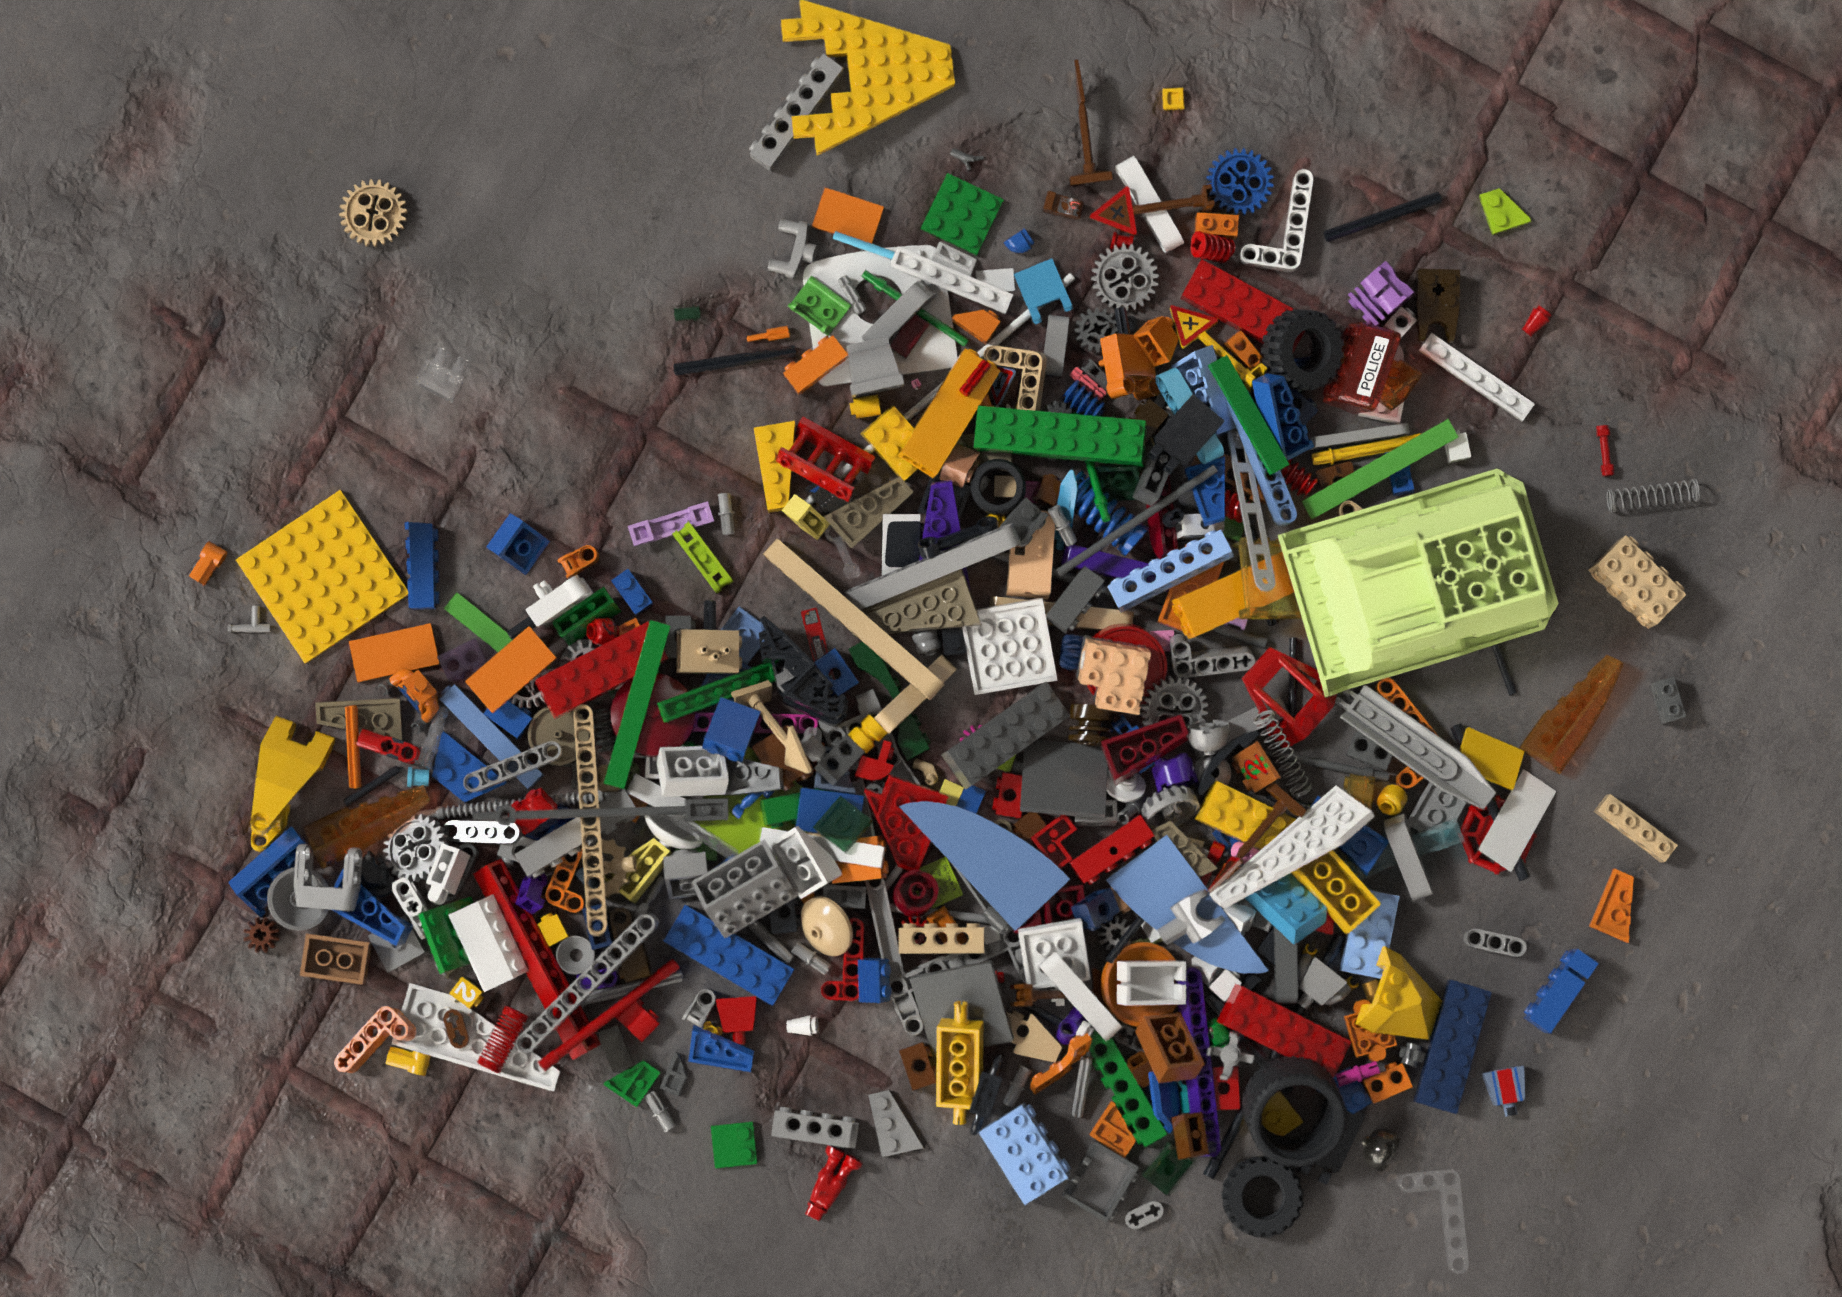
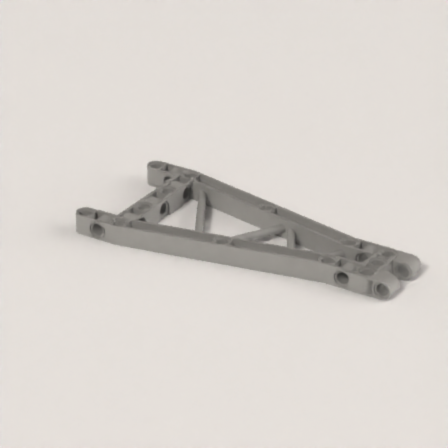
M873 689L855 696L861 715L834 727L818 721L829 747H831L832 741L830 736L833 732L841 733L843 738L846 734L850 733V726L856 723L861 726L860 722L868 714L870 716L878 715L882 711ZM892 732L886 734L880 741H874V747L878 756L884 740L892 742L891 747L895 748L893 754L897 756L898 761L894 764L890 775L921 785L899 754ZM841 747L842 753L849 755L848 749ZM858 760L848 769L849 771H857ZM862 778L851 782L856 790L854 795L864 796L859 838L875 836L871 818H876L873 810L869 809L868 800L864 789L872 781L868 780L864 785ZM896 865L885 881L884 878H881V883L878 887H872L869 884V880H865L880 955L883 959H889L891 967L889 985L891 987L892 982L896 980L903 984V990L900 993L892 991L891 998L896 1013L908 1034L918 1035L923 1029L919 1010L911 994L913 988L910 978L911 976L930 973V967L933 964H939L942 970L979 963L1008 951L1015 969L1018 971L1023 983L1026 984L1020 940L1012 943L1007 938L1008 933L1013 931L1012 927L1006 933L1003 930L999 933L1001 939L999 941L985 944L984 940V953H981L978 959H971L968 953H948L904 972L891 912H902L897 908L896 904L889 903L887 891L903 871V868ZM953 865L985 912L991 904ZM931 908L926 914L921 916H927L938 909ZM948 910L955 920L988 923L982 914ZM914 1019L920 1023L918 1031L911 1032L908 1029L907 1025L910 1020Z

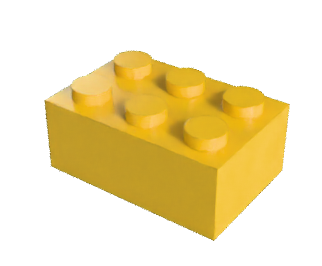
M890 406L860 434L892 471L904 481L917 470L916 467L898 456L914 428L895 406Z

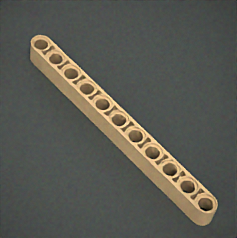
M776 539L763 553L770 562L929 700L945 685L780 540Z
M582 704L575 708L573 715L579 809L599 808L593 713L589 706ZM582 710L588 712V719L580 720L577 717L578 712ZM586 731L591 737L588 741H581L578 737L579 733ZM588 752L591 754L592 759L589 762H583L580 759V755ZM585 773L591 774L593 781L584 783L581 780L582 775ZM586 794H591L594 796L595 801L592 804H586L582 798ZM580 817L587 928L591 935L598 937L605 933L607 927L600 817H595L596 822L591 826L584 822L585 817ZM589 836H594L598 841L593 847L588 846L585 842ZM591 857H595L599 861L598 866L595 868L587 865V860ZM596 878L600 881L601 885L597 889H592L588 885L589 880ZM592 900H599L602 903V907L599 910L591 909L589 904ZM592 922H602L603 929L598 932L594 931L591 928Z

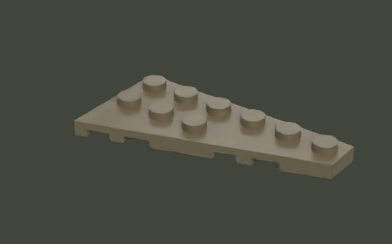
M963 569L861 610L887 634L982 625Z

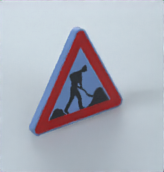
M996 365L1000 373L990 387L995 404L1000 405L1016 371Z

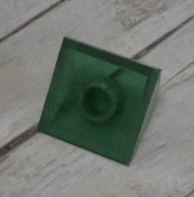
M1135 465L1097 466L1096 471L1102 490L1109 493L1107 501L1112 499L1117 501L1137 500L1133 498V495L1145 467Z
M1166 1142L1141 1175L1167 1196L1193 1162L1189 1159L1178 1160L1177 1149L1169 1142Z

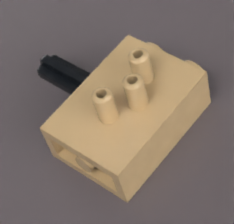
M704 601V630L681 629L677 631V673L736 674L742 668V658L739 657L742 637L739 636V631L716 630V601Z

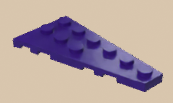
M952 480L931 483L923 538H939L960 531ZM964 567L962 569L971 592L967 567Z

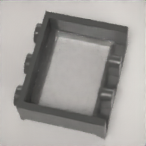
M1093 1140L1061 1195L1105 1222L1109 1219L1113 1220L1118 1211L1116 1208L1119 1201L1123 1202L1129 1192L1127 1190L1130 1182L1134 1183L1140 1172L1137 1171L1139 1167Z

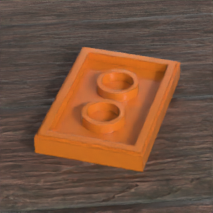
M825 187L812 228L833 235L837 231L872 244L884 206Z

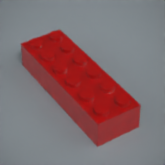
M1203 259L1199 262L1180 300L1204 313L1218 318L1219 321L1238 331L1241 330L1245 335L1264 344L1262 342L1263 335L1268 333L1266 331L1268 325L1274 324L1273 319L1281 316L1285 311L1293 310L1290 306ZM1305 330L1302 331L1295 339L1293 344V352L1296 349Z
M649 622L624 633L535 680V684L555 720L575 710L577 706L585 705L634 678ZM663 651L660 665L668 660L665 651Z
M1238 984L1234 985L1217 1020L1218 1023L1284 1056H1301L1306 1059H1312L1313 1062H1318L1326 1068L1333 1078L1352 1042Z

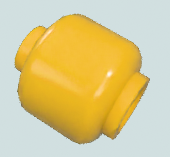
M1394 784L1387 785L1379 794L1377 805L1384 814L1394 816L1402 811L1408 797L1405 790L1400 786Z

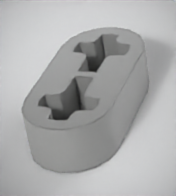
M1149 1201L1130 1210L1125 1216V1222L1131 1229H1139L1161 1218L1164 1211L1163 1206L1157 1201ZM1150 1205L1159 1206L1160 1210L1157 1211V1216L1153 1214L1145 1215V1212L1150 1210ZM1131 1214H1135V1216L1143 1214L1144 1217L1138 1220V1225L1129 1223Z

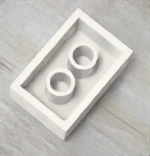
M703 746L660 747L657 768L662 797L725 795L729 781L725 756L709 753L707 750L702 749Z

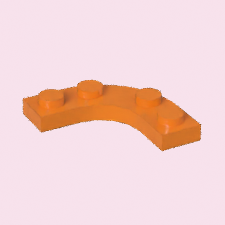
M1088 1033L1083 1036L1077 1035L1070 1041L1066 1056L1061 1061L1053 1063L1048 1071L1045 1073L1039 1072L1032 1078L1030 1089L1034 1095L1073 1069L1071 1065L1080 1061L1081 1057L1087 1054L1092 1042Z

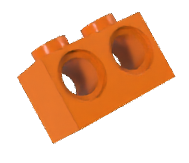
M1197 212L1194 233L1201 231L1236 240L1238 236L1239 215Z
M1391 1062L1384 1066L1385 1070L1381 1071L1380 1074L1362 1079L1363 1085L1373 1104L1413 1087L1403 1063ZM1394 1071H1398L1401 1074V1080L1398 1083L1391 1081V1074ZM1378 1079L1382 1083V1088L1380 1091L1375 1092L1372 1090L1371 1084L1374 1080Z

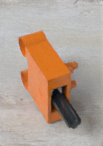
M1116 308L1114 312L1118 333L1100 338L1103 360L1099 361V366H1105L1107 393L1112 399L1133 393L1134 397L1139 401L1157 396L1160 390L1155 381V367L1148 360L1133 335H1130L1126 308Z

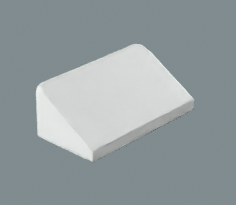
M939 242L931 259L968 276L972 274L977 259L942 242Z

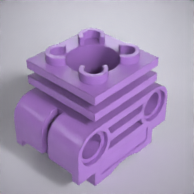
M1385 261L1360 283L1364 287L1363 290L1358 286L1354 289L1358 295L1355 296L1352 292L1348 294L1351 298L1348 302L1355 310L1361 309L1365 315L1362 317L1370 326L1374 324L1378 327L1380 325V322L1377 320L1378 318L1382 321L1387 319L1383 314L1384 312L1392 315L1415 292L1409 285L1403 283L1397 277L1395 270Z

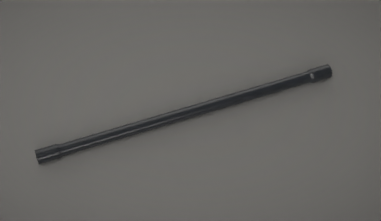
M1335 933L1326 948L1321 962L1330 967L1346 938ZM1297 1003L1293 1010L1294 1013L1303 1016L1306 1011L1299 1003ZM1271 1050L1268 1057L1271 1061L1280 1058L1281 1054ZM1243 1104L1221 1141L1219 1154L1211 1157L1203 1172L1204 1175L1213 1180L1245 1122L1242 1110Z

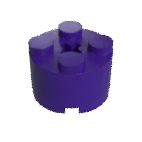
M1187 753L1178 754L1173 759L1167 760L1162 758L1154 762L1155 766L1151 771L1158 793L1163 791V788L1171 789L1173 785L1177 787L1184 785L1188 788L1193 784L1194 787L1198 786L1199 782L1192 758L1187 756Z

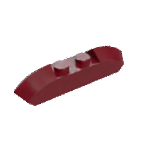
M1169 475L1160 497L1155 503L1172 493ZM1173 502L1148 518L1151 545L1160 560L1167 557L1170 551L1178 549L1176 526L1173 528L1166 527L1162 520L1166 512L1174 510Z

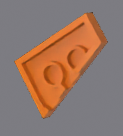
M1615 868L1612 870L1589 924L1590 928L1629 943L1633 876Z

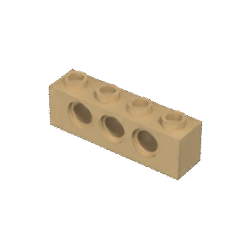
M1607 794L1593 811L1660 863L1666 862L1678 846L1611 794Z
M948 923L946 928H937V924H924V928H916V924H903V928H899V954L984 953V928H979V923H967V928H958V923ZM922 932L926 935V942L924 944L918 945L915 943L914 936L916 933ZM939 932L945 933L948 937L947 942L943 945L935 941V936ZM960 932H965L969 937L968 942L964 945L959 944L956 940Z

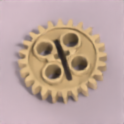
M370 179L369 185L362 181V187L359 188L355 184L354 192L347 191L350 197L342 198L346 205H340V208L345 210V212L339 213V216L345 219L340 223L342 226L348 225L344 231L346 233L352 232L350 234L352 240L358 237V244L365 240L366 247L369 246L370 242L373 243L374 247H377L380 241L385 246V239L393 242L391 237L393 234L398 237L400 236L397 229L404 230L400 223L407 222V219L402 215L408 213V211L401 207L405 206L406 202L399 201L403 196L401 193L395 195L397 192L396 187L389 190L390 184L388 182L382 186L381 180H378L376 185H374L372 179ZM378 195L379 198H378V200H377V202H376V206H375V210L377 211L378 214H374V215H373L372 230H371V231H368V228H369L370 223H371V220H372V217L370 216L369 212H373V211H374V205H375V201H374V200H375V196ZM363 197H370L368 205L363 206L360 204ZM384 201L391 202V206L387 210L381 209V204ZM359 217L366 218V222L362 226L356 225V220ZM380 221L387 223L383 230L376 228L377 223Z

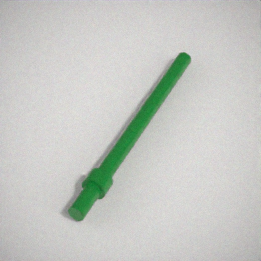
M867 270L861 275V277L873 284L876 290L885 292L896 301L902 296L901 293L889 286L883 278H877ZM923 308L916 313L965 347L969 341Z
M1085 461L1095 494L1094 502L1096 508L1100 511L1102 521L1108 522L1110 521L1107 509L1108 501L1106 496L1103 495L1094 462Z

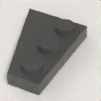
M725 757L729 781L724 796L784 790L783 768L743 759L742 762L731 761Z

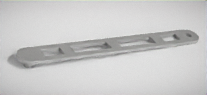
M1237 428L1228 431L1227 440L1254 581L1260 590L1268 592L1274 588L1276 582L1255 474ZM1235 448L1244 449L1246 463H1238ZM1240 473H1248L1254 503H1246ZM1248 514H1256L1262 545H1254ZM1256 555H1264L1267 570L1258 569ZM1262 579H1266L1268 584L1263 583Z

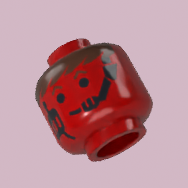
M595 618L587 626V637L593 644L603 645L619 636V627L612 618Z

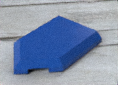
M1149 1072L1153 1113L1158 1120L1163 1122L1164 1129L1171 1133L1173 1130L1171 1117L1178 1116L1181 1109L1177 1081L1158 1083L1154 1072Z

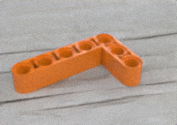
M1385 678L1378 681L1375 688L1379 695L1393 705L1395 699H1402L1404 702L1402 711L1407 715H1414L1420 724L1437 735L1393 679ZM1383 682L1391 685L1390 693H1384L1381 690ZM1407 766L1396 775L1395 780L1396 784L1401 788L1409 789L1424 777ZM1403 774H1408L1411 777L1409 785H1404L1401 782Z

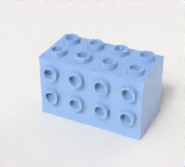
M1025 1102L988 1124L979 1132L1024 1205L1067 1179L1071 1169L1066 1159H1061L1057 1154L1059 1149L1055 1142L1048 1140L1046 1136L1048 1131L1043 1123L1040 1122L1038 1124L1035 1115L1037 1114L1030 1104L1026 1105Z

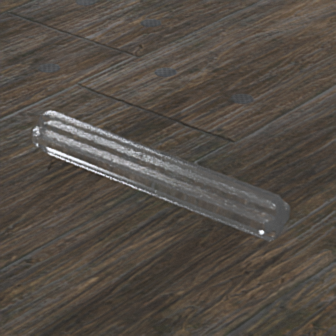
M664 815V818L726 858L731 859L738 854L739 851L694 821H685V815Z

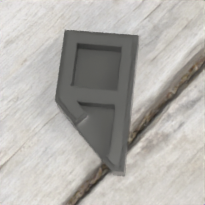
M677 1052L672 1057L660 1089L680 1096L688 1076Z

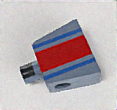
M1520 1065L1481 1073L1492 1104L1494 1106L1503 1105L1505 1117L1517 1115L1515 1102L1525 1100L1524 1066Z

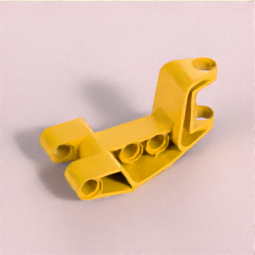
M277 715L275 716L260 744L251 816V847L255 851L263 852L284 831L287 826L291 806L288 803L316 772L323 770L333 749L335 737L316 731L312 741L307 746L291 740L296 723ZM257 837H264L266 843L259 846L255 844L254 840Z

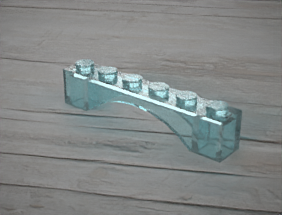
M1456 818L1412 834L1419 856L1465 841ZM1390 843L1367 876L1349 858L1343 860L1359 880H1363L1379 871L1398 864Z

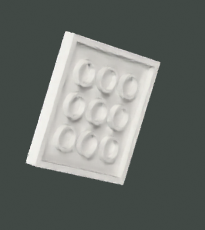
M1043 597L977 609L982 625L962 627L975 695L1057 681Z

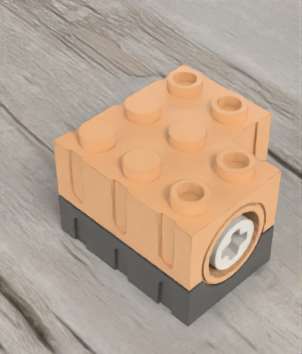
M1084 635L1076 677L1080 684H1091L1096 687L1093 701L1097 708L1139 715L1140 701H1142L1144 681H1146L1148 660H1150L1151 652L1146 645H1133L1128 642H1116L1110 639L1092 638L1091 636Z

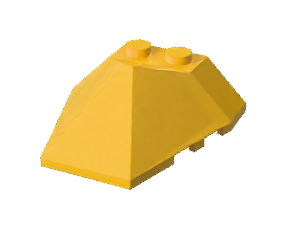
M1383 946L1376 966L1384 970L1373 1003L1362 1004L1356 1024L1371 1033L1429 1040L1442 1000L1402 955Z

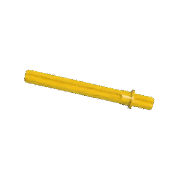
M1421 433L1333 450L1328 448L1327 451L1311 454V460L1313 465L1331 463L1332 465L1336 461L1390 452Z

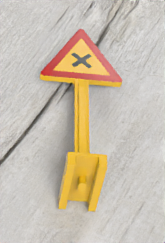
M1171 305L1170 312L1181 348L1184 349L1196 339H1200L1207 347L1213 345L1215 354L1218 357L1222 358L1228 355L1251 395L1254 390L1252 381L1265 375L1267 367L1260 363L1251 371L1248 368L1246 369L1211 338L1206 331L1218 323V318Z

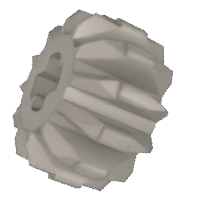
M1116 916L1114 924H1112V921L1107 922L1109 927L1101 924V928L1106 930V932H1098V936H1105V939L1101 940L1100 944L1109 942L1105 948L1106 950H1109L1112 945L1115 947L1119 941L1118 938H1116V941L1112 939L1111 931L1113 929L1114 931H1116V928L1119 929V934L1123 936L1131 926L1124 927L1127 922L1126 919H1123L1121 924H1118L1119 917Z

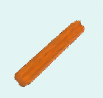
M348 705L345 707L349 787L360 788V747L357 746L359 737L358 707Z

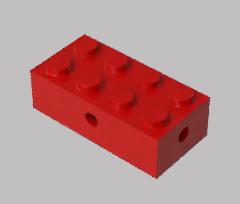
M1139 815L1072 860L1069 865L1082 884L1087 882L1090 885L1100 878L1098 875L1104 870L1108 873L1118 866L1116 864L1118 860L1122 858L1123 861H1126L1135 855L1134 849L1140 847L1142 850L1153 842L1151 838L1154 837V834L1142 816ZM1110 848L1115 849V855L1110 854Z

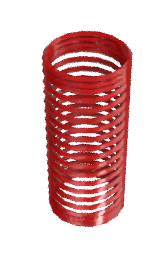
M507 1005L504 1006L501 1013L513 1020L502 1015L500 1017L511 1023L500 1018L498 1020L510 1027L499 1022L496 1023L508 1030L494 1025L507 1034L496 1029L493 1030L505 1037L491 1032V1034L504 1041L490 1035V1038L502 1044L488 1039V1041L499 1047L486 1042L487 1045L501 1052L485 1045V1048L496 1054L485 1049L482 1050L497 1059L482 1052V1055L493 1061L479 1056L478 1061H476L479 1065L498 1074L502 1072L503 1064L506 1063L505 1060H508L507 1057L511 1053L510 1050H513L512 1047L515 1046L513 1043H516V1036H520L518 1033H521L522 1026H525L524 1023L529 1018L527 1015Z

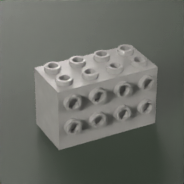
M765 839L691 882L704 910L724 938L729 937L798 896L787 874Z

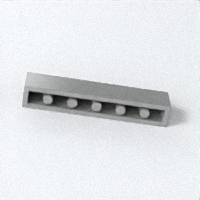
M625 789L599 804V808L635 807ZM585 817L584 822L591 826L595 824L596 818ZM600 817L601 834L606 832L608 835L618 829L616 825L623 821L627 824L636 817ZM580 818L571 820L515 854L517 861L528 878L531 876L534 879L545 873L544 869L551 865L553 868L562 863V858L569 854L571 857L581 851ZM589 836L585 842L590 846L597 842V839L594 836Z

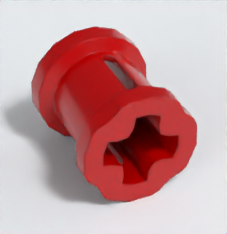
M1114 232L1110 250H1114V244L1117 245L1118 249H1121L1122 243H1125L1126 248H1129L1131 243H1133L1134 235L1128 237Z

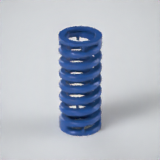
M1081 470L1076 475L1078 494L1075 510L1080 507L1078 511V517L1084 518L1089 514L1086 520L1088 525H1093L1097 522L1095 526L1097 533L1106 529L1103 534L1104 538L1135 516L1130 513L1117 524L1126 512V507L1121 506L1110 516V521L1103 522L1100 511L1096 508L1093 501L1095 498L1093 488L1083 496L1091 481L1090 477H1087L1082 483L1079 482L1080 479L1083 480L1087 476ZM1107 491L1103 492V495L1108 499L1109 493ZM1112 499L1108 503L1109 515L1118 503L1116 499ZM1142 522L1111 544L1113 547H1118L1117 549L1125 557L1146 534L1149 527L1144 526Z

